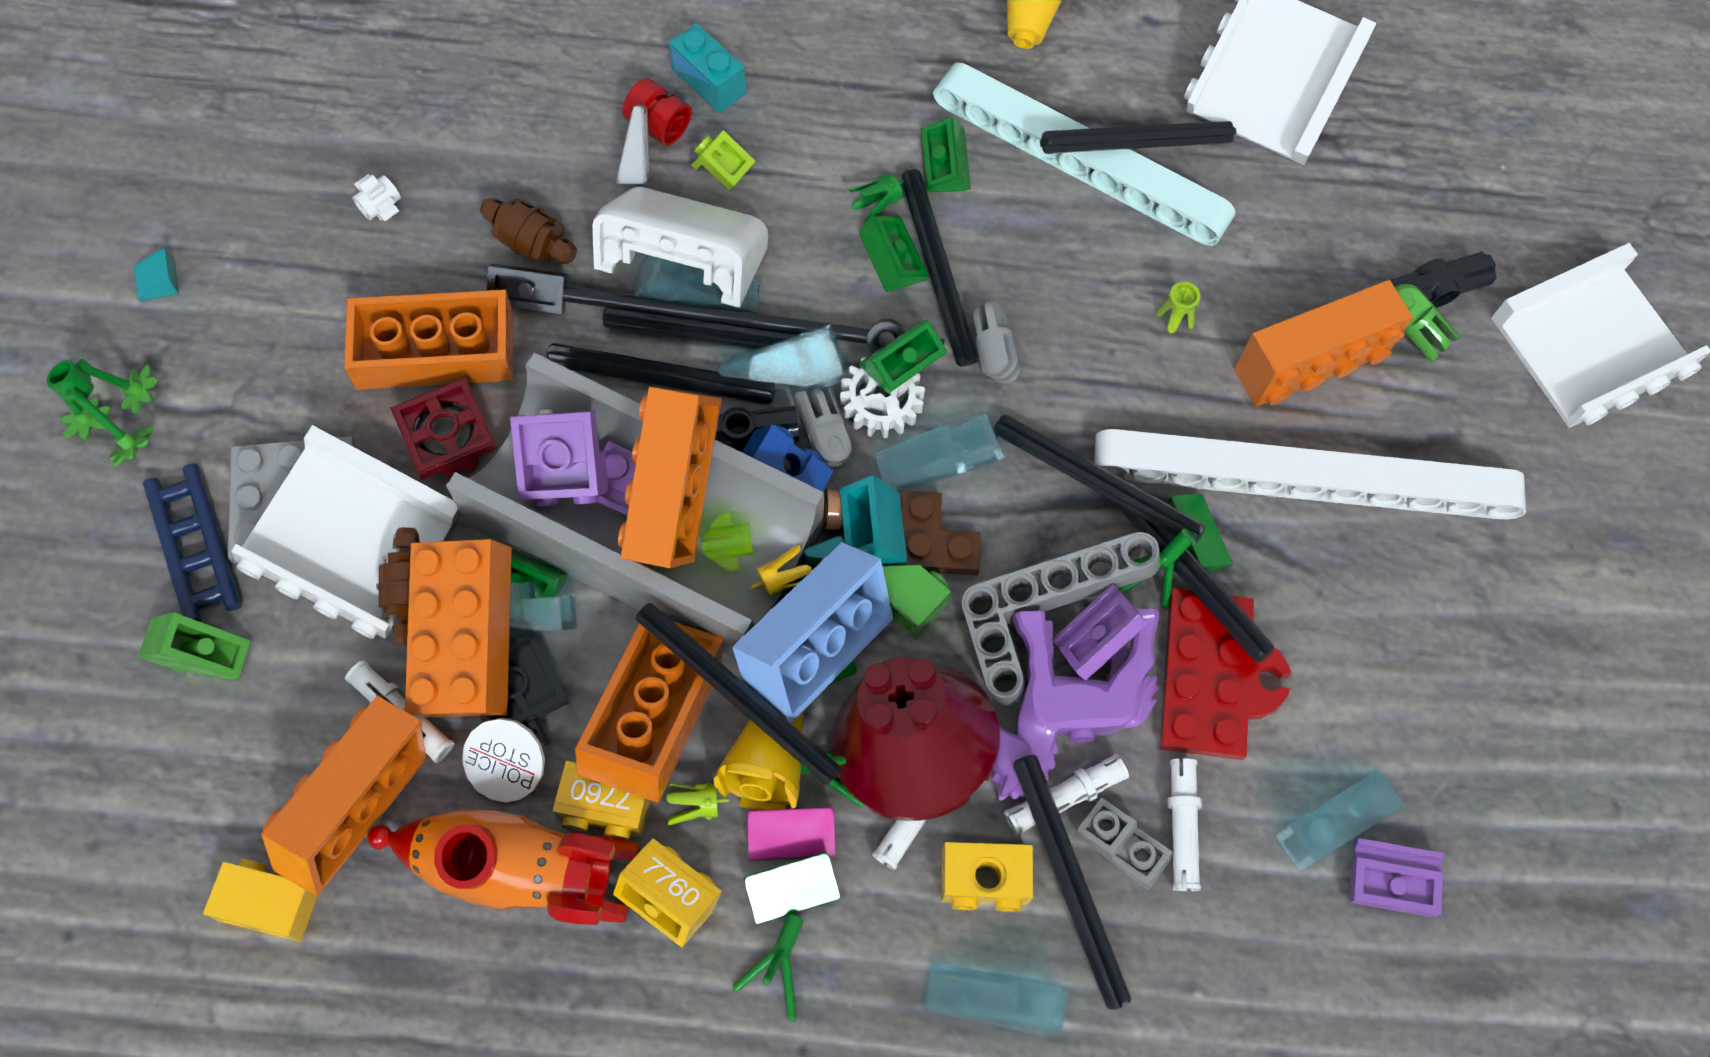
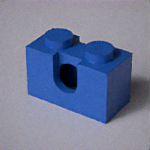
M771 424L756 429L753 432L742 453L820 491L824 490L834 470L823 463L824 459L819 453L808 448L803 450L793 444L794 437L792 433L779 425ZM784 458H786L790 464L788 472H786L784 469Z

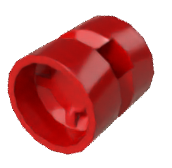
M643 78L631 88L622 108L623 117L630 121L634 106L646 105L648 111V135L664 146L672 145L683 135L692 116V107L674 94L668 97V91L651 78Z

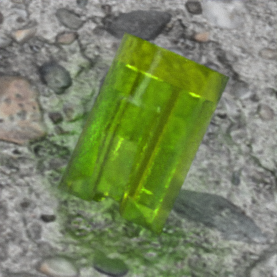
M731 512L720 513L702 539L703 552L726 570H739L738 557L754 555L749 522L732 524Z

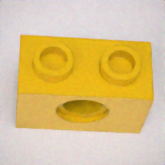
M945 842L942 849L941 902L952 903V909L977 910L978 904H995V910L1001 912L1022 911V905H1028L1033 899V845ZM982 868L992 870L998 878V885L990 889L980 886L976 880L975 872Z

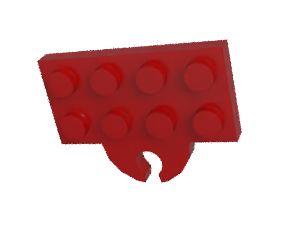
M1175 588L1171 590L1159 750L1244 760L1247 756L1248 720L1262 719L1274 713L1288 697L1291 690L1283 686L1277 690H1267L1260 684L1259 674L1270 672L1279 679L1288 678L1291 674L1290 666L1282 653L1275 647L1273 653L1268 658L1259 663L1255 662L1191 590ZM1229 595L1253 621L1254 598Z

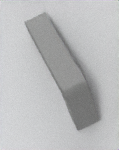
M1144 532L1132 533L975 584L965 591L962 597L963 612L986 686L994 700L1004 706H1014L1021 702L1027 686L1008 624L1013 622L1014 614L1019 611L1045 612L1101 594L1112 584L1120 588L1152 577L1159 570L1160 566L1159 547L1154 537ZM1138 549L1148 550L1152 554L1151 558L1144 563L1132 561L1130 555ZM1098 562H1107L1112 566L1110 572L1104 576H1096L1090 570ZM1065 574L1072 578L1071 583L1063 589L1051 586L1052 580L1058 575ZM1020 587H1027L1033 590L1031 596L1025 601L1017 602L1012 599L1014 591ZM987 599L993 602L989 612L981 615L973 613L974 605L980 600ZM993 637H1000L1005 640L1003 648L996 653H989L984 649L987 641ZM1011 675L1017 678V683L1013 690L1000 692L996 689L997 682L1001 677Z

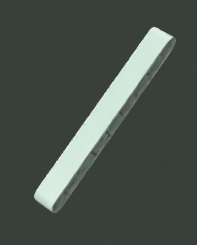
M954 63L933 92L936 102L947 111L1203 245H1216L1235 216L1234 206L1225 198L1130 149L1045 154L1039 144L1043 132L1089 128L964 63Z

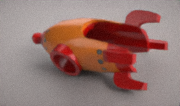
M467 809L431 815L407 823L395 832H392L386 825L378 824L369 829L367 833V842L372 848L382 850L387 846L391 847L398 860L413 874L438 891L473 905L497 910L518 907L547 908L548 914L555 920L587 925H598L599 921L625 923L630 911L627 905L603 900L609 882L611 860L632 861L640 852L639 844L625 839L606 835L590 836L573 832L564 834L543 827L522 815L495 810Z

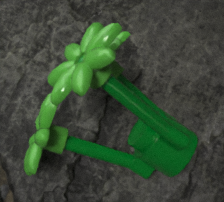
M80 359L76 364L70 360L59 362L49 372L46 383L48 388L58 394L71 409L70 415L63 416L59 420L62 424L69 425L63 432V436L70 438L78 433L82 440H87L91 433L90 427L97 430L106 428L116 437L114 441L120 446L109 456L110 459L114 460L112 464L119 466L127 458L130 460L134 459L137 449L149 444L148 437L153 432V428L149 426L143 430L141 427H138L132 435L127 430L122 431L107 417L111 411L109 406L99 407L100 401L98 397H94L90 401L87 399L94 388L90 376L121 387V393L127 395L121 404V409L127 410L131 407L132 413L138 414L143 402H152L153 397L147 390L155 387L158 382L156 377H150L151 367L146 365L140 374L137 370L132 369L130 378L122 379L91 366L84 359Z

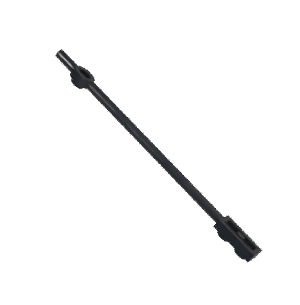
M494 263L488 266L487 291L506 290L511 307L562 314L565 312L566 302L605 308L610 307L867 344L872 354L887 344L880 339L881 333L890 332L896 338L905 332L902 325L893 319L878 320L870 329L567 287L568 274Z

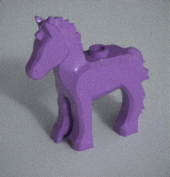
M1136 609L1148 624L1131 639L1130 651L1127 644H1125L1109 659L1110 672L1106 681L1089 678L1085 681L1082 677L1055 676L1052 620H1045V612L1019 611L1014 614L1012 619L1017 634L1023 639L1027 649L1028 684L1019 706L1016 735L999 726L1000 749L994 767L995 774L991 779L993 783L999 784V801L1006 799L1009 795L1012 799H1016L1020 795L1025 797L1013 766L1017 759L1035 754L1048 781L1049 771L1055 768V755L1058 753V736H1069V741L1073 743H1086L1094 741V736L1115 734L1126 728L1138 727L1146 721L1153 705L1157 701L1153 698V695L1159 690V687L1156 685L1157 676L1150 677L1147 675L1155 661L1153 643L1159 620V610Z

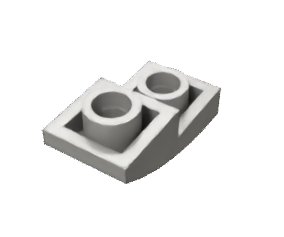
M1102 797L1076 830L1077 834L1098 853L1148 891L1173 858V851L1137 828L1136 820Z

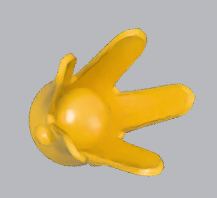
M795 545L777 559L756 567L760 582L752 585L751 589L763 585L766 593L771 597L785 588L795 587L797 583H787L808 575L812 571L811 566L801 565L781 572L777 570L797 555L801 550V546Z

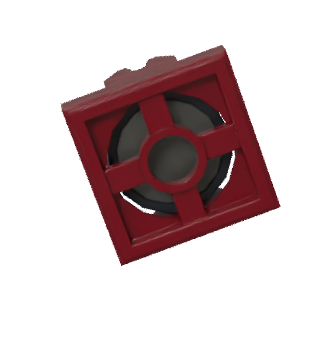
M466 377L390 407L421 480L443 472L445 478H451L455 472L460 474L459 472L463 469L472 473L479 465L477 457L497 449ZM453 403L459 404L465 407L467 410H464L459 406H455ZM420 417V420L418 421L417 426H416V430L413 431V430H414V426H415V422H416V420Z

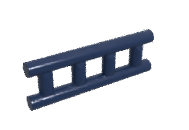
M193 463L182 468L185 480L161 488L158 478H149L143 481L142 484L182 616L201 622L200 608L223 600L225 609L227 611H234L242 607V602L199 466ZM190 495L196 514L172 523L167 503ZM201 530L207 549L183 558L177 538ZM212 565L218 584L194 593L188 573Z

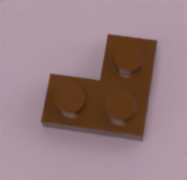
M902 490L901 511L908 562L906 565H921L928 572L978 575L981 532L940 530L942 493Z

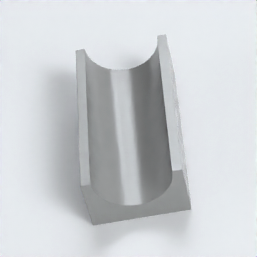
M533 353L525 365L527 383L518 415H525L526 413L539 414L541 409H550L553 413L596 411L599 451H603L607 442L610 441L632 452L635 440L641 437L643 420L639 417L640 403L541 355ZM511 431L499 451L481 471L468 478L455 472L446 485L466 524L567 573L639 611L647 603H652L673 622L724 638L723 653L735 658L732 647L771 608L775 607L789 590V588H785L769 597L763 585L751 589L752 585L760 582L756 567L777 559L795 545L801 546L800 552L777 571L781 572L804 565V550L815 545L823 531L824 492L717 440L714 443L694 563L673 568L621 559L622 547L618 545V535L621 525L627 521V516L599 502L573 504V497L559 498V504L534 506L533 499L518 500Z

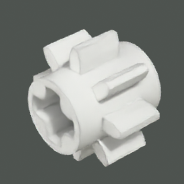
M367 174L354 184L359 192L352 199L368 220H372L377 216L380 221L383 220L385 222L399 212L394 203L400 200L401 196L386 176L382 175L376 179L373 174L371 176Z

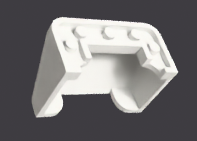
M644 187L631 188L603 206L594 218L592 225L594 269L613 273L619 260L623 259V263L630 264L635 256V251L704 269L703 284L711 286L712 282H714L723 292L721 303L739 308L768 245V230L765 224L756 217Z

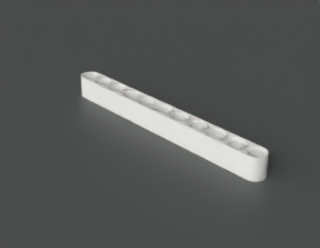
M1118 429L1102 430L1095 435L1094 463L1117 476L1123 477L1127 482L1503 520L1516 519L1526 513L1524 474L1518 470Z

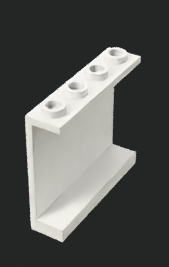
M1234 0L1238 2L1232 14L1225 13L1218 27L1217 33L1221 37L1216 47L1209 45L1202 58L1200 66L1205 67L1199 80L1192 78L1185 92L1184 98L1188 100L1186 112L1207 122L1231 121L1233 127L1237 130L1236 135L1305 165L1376 23L1363 17L1359 26H1356L1298 0Z
M1630 243L1506 299L1491 317L1568 428L1583 421L1587 426L1606 416L1608 414L1607 410L1614 406L1618 410H1622L1636 402L1640 398L1639 394L1647 391L1649 395H1653L1667 387L1671 383L1670 380L1675 377L1682 381L1692 376L1702 368L1699 362L1710 353V349L1706 345L1687 354L1626 273L1625 269L1638 255Z
M312 425L304 437V451L242 547L235 544L232 549L234 560L238 562L236 568L254 579L259 580L263 575L277 582L275 588L290 598L297 600L301 595L315 602L313 608L331 619H336L338 615L353 622L351 628L365 637L374 639L375 635L386 639L396 620L382 619V609L379 608V590L376 589V584L379 583V566L382 564V557L387 553L397 552L396 549H392L393 536L396 530L401 527L416 528L419 533L420 542H442L458 518L460 511L454 500Z

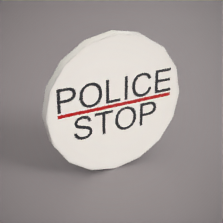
M497 718L485 721L471 731L464 744L462 763L466 777L476 791L490 800L507 803L521 800L536 789L544 774L545 757L541 743L532 730L516 720Z

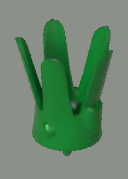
M887 173L874 179L872 183L850 188V192L860 191L862 196L853 202L852 208L859 210L879 201L865 218L866 223L871 216H877L889 204L897 203L898 200L902 199L903 192L900 185L903 183V180L898 181L892 174Z

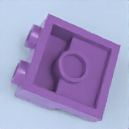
M596 411L517 415L510 417L518 500L533 499L534 506H550L559 504V498L573 497V504H589L598 502L599 495L609 492L605 451H599Z

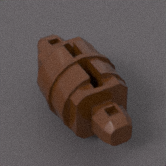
M488 198L482 202L480 213L484 219L493 224L492 236L497 238L503 245L509 247L515 254L522 255L537 263L553 259L561 264H568L575 259L577 248L571 241L563 237L565 226L558 222L555 217L546 213L540 206H534L518 198L507 202L497 198Z
M401 527L396 530L393 536L392 549H396L397 552L384 555L382 557V564L379 566V583L376 584V589L379 590V608L382 609V619L396 620V624L392 625L393 639L396 645H407L411 543H420L419 533L416 528Z

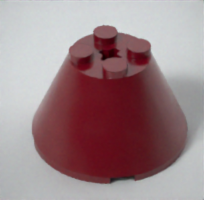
M912 657L892 658L869 666L864 673L862 681L841 706L833 725L831 737L832 757L843 756L846 760L845 764L839 765L841 771L838 774L846 790L865 804L872 812L887 818L904 821L933 819L963 806L970 800L969 796L980 787L984 780L988 781L996 765L1000 749L998 718L992 702L984 690L970 677L952 667Z

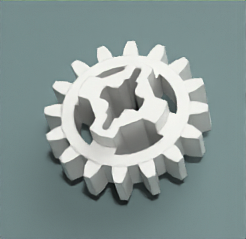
M850 366L849 378H842L841 390L843 392L840 393V405L845 406L844 417L845 419L855 417L853 428L856 430L863 425L867 426V436L871 437L877 429L881 430L883 438H888L889 429L892 428L898 434H902L904 422L913 426L916 423L917 415L915 413H922L924 403L922 399H924L925 388L918 386L921 377L919 373L891 393H887L862 367L859 370L854 366ZM864 382L865 389L860 390V395L856 397L858 388ZM908 395L907 403L900 409L899 403L904 401V396Z

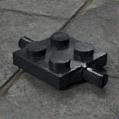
M532 628L514 637H509L507 716H480L483 723L497 718L516 720L532 730L535 736L538 733L544 746H547L551 740L548 738L540 721L547 714L570 702Z

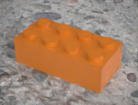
M1389 279L1252 333L1234 371L1255 407L1268 402L1271 405H1276L1286 400L1295 391L1303 389L1305 392L1311 391L1323 384L1325 379L1335 375L1338 378H1343L1356 371L1360 365L1368 362L1371 365H1375L1391 356L1393 346L1405 336L1404 331L1412 321L1413 316Z
M506 290L347 298L344 369L356 390L447 385L465 377L468 383L514 381L513 310Z
M648 388V395L645 394L639 408V417L643 420L641 437L635 440L632 450V460L636 463L634 479L629 481L625 493V503L629 505L627 521L621 525L618 535V545L622 547L621 559L665 568L694 563L722 398L674 389Z
M491 539L411 543L405 712L421 717L507 716L512 547Z
M674 622L720 663L723 662L724 638ZM640 623L575 748L577 775L659 803L712 686Z
M376 696L368 707H361L355 713L348 731L340 740L336 739L328 745L323 753L322 762L311 775L305 774L298 781L291 799L282 809L273 811L264 823L261 836L274 872L316 897L321 894L367 836L369 829L378 822L426 761L421 720L379 696Z

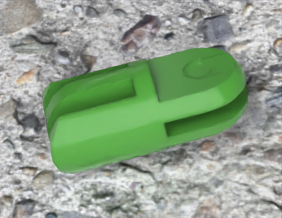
M1398 284L1395 286V289L1413 316L1412 321L1404 332L1426 358L1433 362L1439 357L1438 352L1433 347L1444 352L1450 347L1448 339L1456 341L1461 336L1419 288L1411 284Z

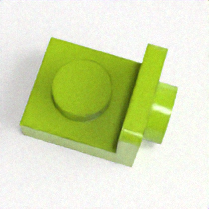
M723 130L715 139L708 135L696 147L694 152L698 157L691 166L697 170L703 165L730 190L756 161Z

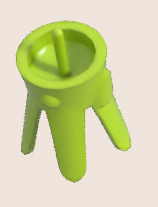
M1179 282L1171 288V291L1168 293L1169 298L1156 313V317H1161L1170 308L1172 309L1167 326L1169 333H1174L1177 330L1185 314H1187L1188 328L1193 329L1195 307L1199 305L1201 297L1199 289L1194 284Z
M669 781L668 785L696 791L669 792L666 796L668 803L700 807L671 816L668 819V825L678 824L699 817H705L708 820L718 818L717 803L729 802L730 798L717 799L716 787L711 783H700L691 786Z

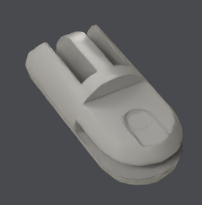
M987 301L985 306L980 304L973 312L977 333L975 342L978 348L982 372L997 382L1003 384L1012 383L1017 379L1020 372L1012 330L1009 329L1003 308L998 302Z
M825 387L823 391L821 389H813L809 391L808 396L806 391L797 392L794 395V401L812 450L823 457V463L828 467H838L844 464L852 450L851 439L832 388Z

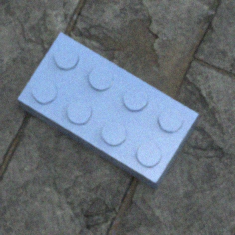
M841 542L732 647L743 683L790 723L893 620L881 558Z

